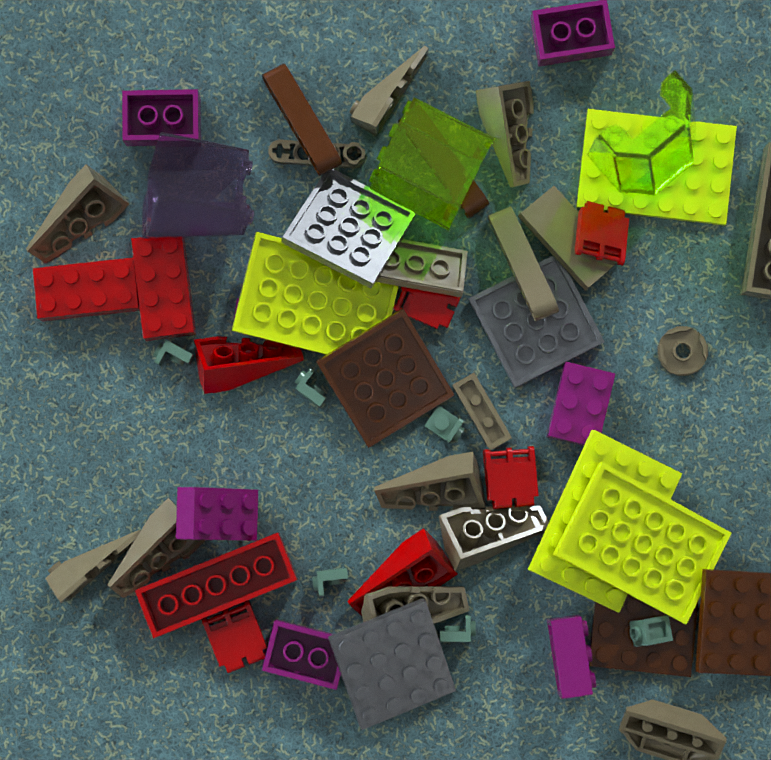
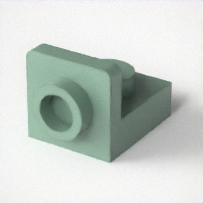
M168 340L165 341L164 345L160 343L153 355L156 357L154 362L159 366H162L168 353L171 354L169 359L180 366H183L184 363L191 365L195 358L193 354Z
M309 369L307 373L302 371L295 381L297 384L296 391L321 408L326 401V398L323 397L325 392L315 384H312L311 387L307 385L315 372L312 369Z
M439 405L424 426L448 443L452 439L457 441L465 429L461 426L464 422L462 419H458Z
M348 567L317 570V576L312 577L314 592L319 591V597L325 596L324 581H328L329 585L344 584L343 579L349 578Z
M465 615V630L460 631V626H445V631H439V641L471 642V636H476V622L471 621L470 615Z
M668 615L629 622L630 637L634 647L673 641Z

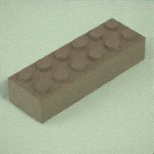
M771 142L763 148L741 295L770 300Z

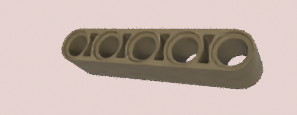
M509 206L488 215L489 223L494 228L495 237L535 322L558 313L559 308L512 207Z

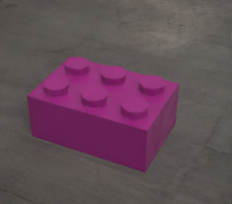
M607 0L532 11L530 20L538 67L611 56L613 54L615 44Z
M198 89L122 91V135L125 145H201V95Z
M565 362L546 437L584 446L591 430L602 433L616 373Z
M177 487L176 539L257 541L258 490Z
M579 615L547 619L558 696L565 699L592 695V688H596V678L594 672L589 670L588 662H592V652L590 646L585 644L584 636H589L587 621L582 620V617Z
M276 619L262 671L337 690L341 673L328 639L329 636L334 634Z

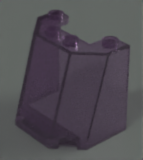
M161 132L148 171L147 192L144 195L142 210V238L232 237L244 235L247 225H252L254 219V210H251L250 204H246L247 197L243 195V183L246 175L250 176L253 162L249 160V150Z

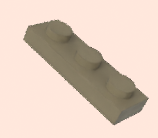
M475 373L452 385L490 451L512 439Z

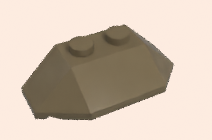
M653 699L627 707L619 726V731L625 735L636 751L666 760H718L726 743V737L702 714Z

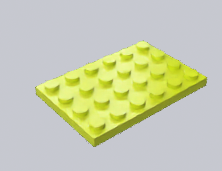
M587 109L576 208L581 209L587 201L604 205V211H608V206L625 210V214L725 226L727 222L737 126Z
M256 232L232 331L327 355L392 315L399 286L375 282L371 289L281 243L282 238Z
M591 430L528 570L620 613L628 595L627 593L555 556L553 553L599 462L611 466L669 499L672 498L682 473L596 430Z
M599 462L553 554L675 620L687 624L701 596L702 570L715 568L732 533L611 466Z

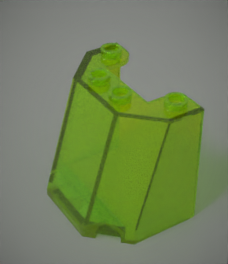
M676 70L663 80L660 87L659 95L670 106L668 111L635 139H632L620 126L612 125L607 127L596 136L587 154L620 193H640L655 196L694 163L696 120L693 89Z
M414 97L412 101H407L402 111L404 115L399 124H393L388 134V137L391 138L388 147L383 146L378 154L377 160L380 163L377 169L373 170L369 178V182H371L370 189L449 231L454 226L453 221L492 143H495L497 138Z

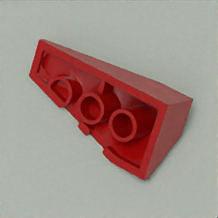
M223 336L194 339L199 380L204 394L232 390L301 362L304 358L300 348L269 340L264 341L263 345L250 342V338H242L241 343L227 342V337Z
M423 528L400 544L348 600V604L362 616L361 610L366 594L387 587H437L443 585L458 575V573L454 570L438 542Z

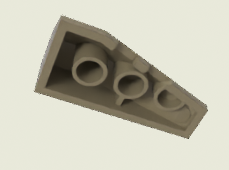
M424 45L365 94L361 101L356 100L349 112L352 114L351 122L377 137L427 57L429 48Z
M530 81L476 90L480 118L509 186L516 187L530 183L531 152L526 149V141L528 137H532V128H527L528 114H533L534 109Z
M86 164L68 183L26 250L44 263H47L70 249L73 240L82 235L85 238L93 235L91 229L101 223L107 226L114 222L127 208L129 202L101 174Z
M474 452L447 456L374 487L381 508L412 510L416 504L429 506V511H437L438 506H453V510L462 507H471V509L486 508L480 469Z
M168 498L150 515L107 584L110 589L122 598L148 583L150 576L160 570L165 572L170 569V564L178 558L182 557L184 560L206 541L176 539L177 505Z
M512 506V508L493 509V507L471 509V507H462L439 515L444 549L455 571L478 564L545 532L549 524L541 506Z
M141 530L130 533L63 563L60 561L55 563L48 570L50 575L45 579L60 602L71 600L128 550Z
M387 587L366 594L361 610L363 622L424 598L433 624L470 611L465 587Z

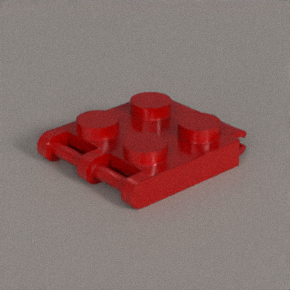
M587 201L584 207L579 210L574 253L576 255L587 254L595 256L596 260L600 261L603 259L615 261L617 265L623 266L626 258L629 218H625V210L608 206V211L604 212V205Z
M407 287L400 288L402 292L397 304L393 307V311L397 312L402 309V302L408 292L409 295L403 309L409 318L434 329H438L439 325L448 328L454 311L448 309L447 306L451 305L457 308L461 297Z
M528 446L527 449L512 450V448H506L505 451L492 452L489 449L483 450L487 500H492L493 509L512 508V498H514L515 507L534 506V497L539 496L534 446ZM527 454V457L513 458V455ZM493 456H505V457H506V458H501V459H491V457H493Z
M249 600L244 602L245 605L230 611L225 609L222 614L207 619V617L201 619L219 667L225 665L227 673L245 667L242 660L243 657L247 658L250 665L265 659L266 656L263 649L268 647ZM247 609V612L231 618V615ZM223 618L226 619V620L223 621V622H220V623H218V624H215V625H213V626H210V624L213 623V622H216V621L221 620V619H223Z

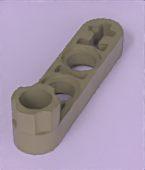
M275 140L269 146V156L275 163L313 166L309 159L301 160L298 157L297 153L302 148L298 141ZM332 143L340 158V149H344V163L336 168L355 169L365 163V149L360 146V143ZM281 145L283 150L291 151L290 146H295L293 150L294 159H290V154H282L281 158H277L273 150H277L278 146ZM356 150L357 154L361 156L359 159L355 161L347 157V155H351L352 151Z

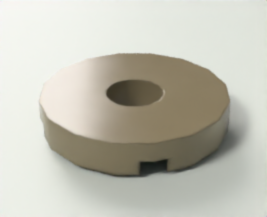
M677 326L668 330L661 337L657 347L658 359L662 367L669 373L676 376H689L698 372L704 365L708 357V345L704 336L693 328ZM679 344L688 346L690 353L687 358H680L676 354V347Z

